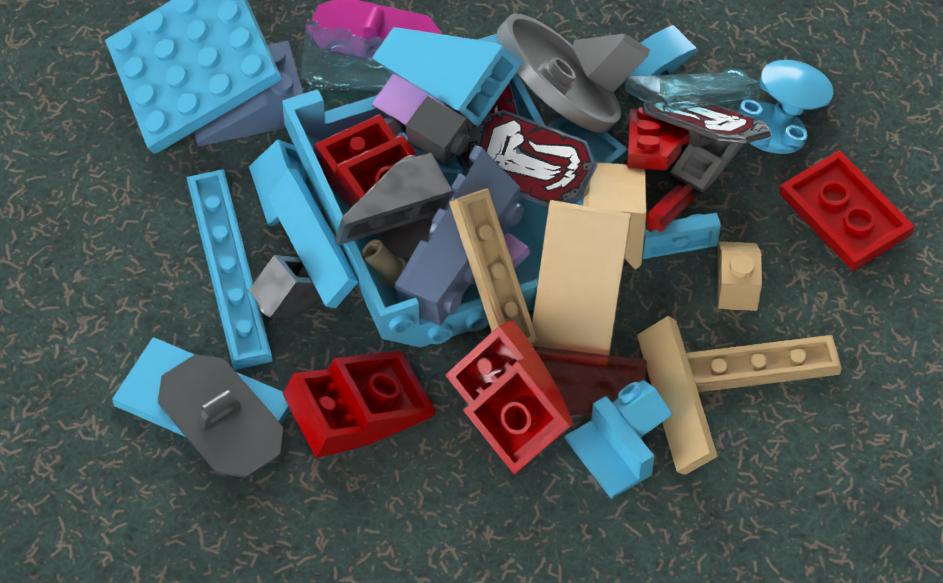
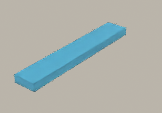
M222 169L188 176V187L233 369L238 370L273 362L258 302L248 291L253 285V280L225 171Z

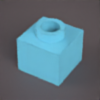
M642 380L640 383L633 382L619 392V398L612 402L640 438L672 415V412L657 390L645 380Z

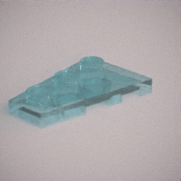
M727 69L721 73L629 76L625 80V91L663 112H673L759 97L760 82L746 76V73L742 70Z

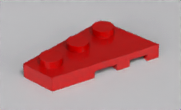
M643 106L638 109H630L627 168L667 170L681 154V146L683 144H690L689 130L646 115Z

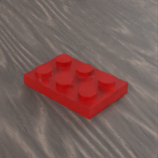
M840 150L780 185V196L852 271H855L913 234L915 226Z

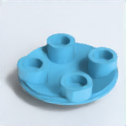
M777 60L769 63L763 69L759 80L760 88L781 102L782 109L791 115H801L803 110H813L827 106L833 97L832 84L821 71L806 63L795 60Z
M753 100L742 101L737 112L765 122L772 133V136L769 138L750 142L751 145L777 154L792 153L805 145L808 136L805 125L798 116L786 113L782 109L781 102L778 101L776 104Z

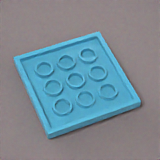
M171 0L105 40L147 148L153 154L164 150L282 80L247 0Z

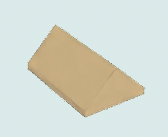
M596 162L597 168L583 193V206L631 214L625 259L636 270L642 264L646 221L645 169L627 168L626 164Z

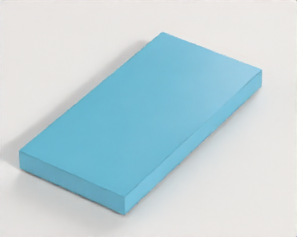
M153 337L112 398L114 406L185 436L158 404V396L162 375L195 354ZM237 373L282 425L291 411L283 396V392Z

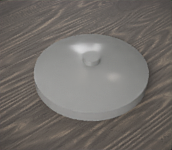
M511 14L497 30L499 44L522 62V65L517 70V74L538 98L563 117L592 132H608L619 121L621 109L615 94L587 78L572 47L573 45L540 21L523 14Z

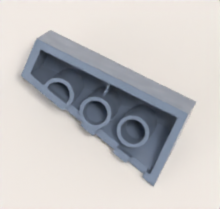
M475 145L469 155L473 165L466 176L458 174L451 187L455 191L451 201L488 188L503 235L505 236L511 226L515 227L520 222L524 212L520 186L482 147ZM450 205L446 211L438 209L432 219L429 232L430 240L428 242L420 240L395 284L399 303L416 297L419 303V316L439 326L442 325L449 313L454 314L462 301V295L470 284H475Z

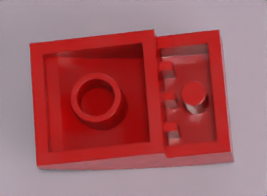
M380 114L315 143L313 149L328 184L350 208L401 159L410 155L418 157L403 135L396 137Z
M513 320L499 325L445 375L468 403V406L463 411L513 474L518 473L573 425L566 404L552 376L531 343Z
M401 350L334 358L328 369L294 373L283 392V396L316 458L372 444L428 420L436 413Z

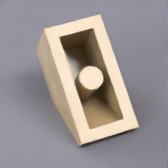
M718 241V309L757 311L762 288L761 251L757 243Z

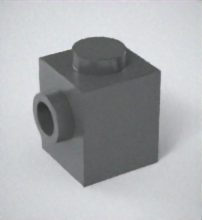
M429 96L425 98L405 125L409 144L426 154L432 153L435 159L445 165H448L455 155L460 156L470 140L467 118Z

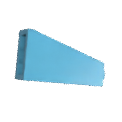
M397 27L392 28L372 57L391 74L394 73L415 85L448 108L466 117L467 121L477 127L480 126L522 65V62L506 48L495 42Z

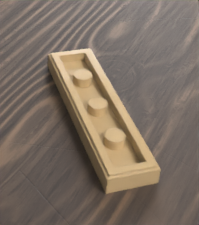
M482 189L450 201L452 213L491 331H494L499 325L513 320L531 344L537 342L535 330L489 189Z
M667 316L637 334L651 385L657 390L672 412V415L662 423L676 471L684 475L718 456L677 321Z
M832 335L686 353L698 392L840 375L842 369Z

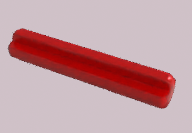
M680 184L676 185L646 214V221L649 224L645 228L651 233L655 229L662 232L694 200L695 197L690 193L693 187L690 184H686L684 187Z

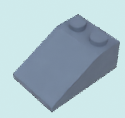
M289 41L267 45L282 80L194 131L197 147L286 128L282 100L304 94Z

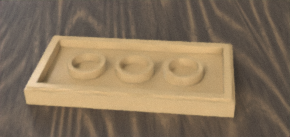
M554 200L550 201L532 321L538 341L531 345L539 356L607 368L631 214Z

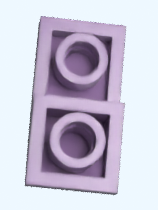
M393 73L373 101L372 106L388 117L396 119L404 127L427 96L434 100L436 99Z

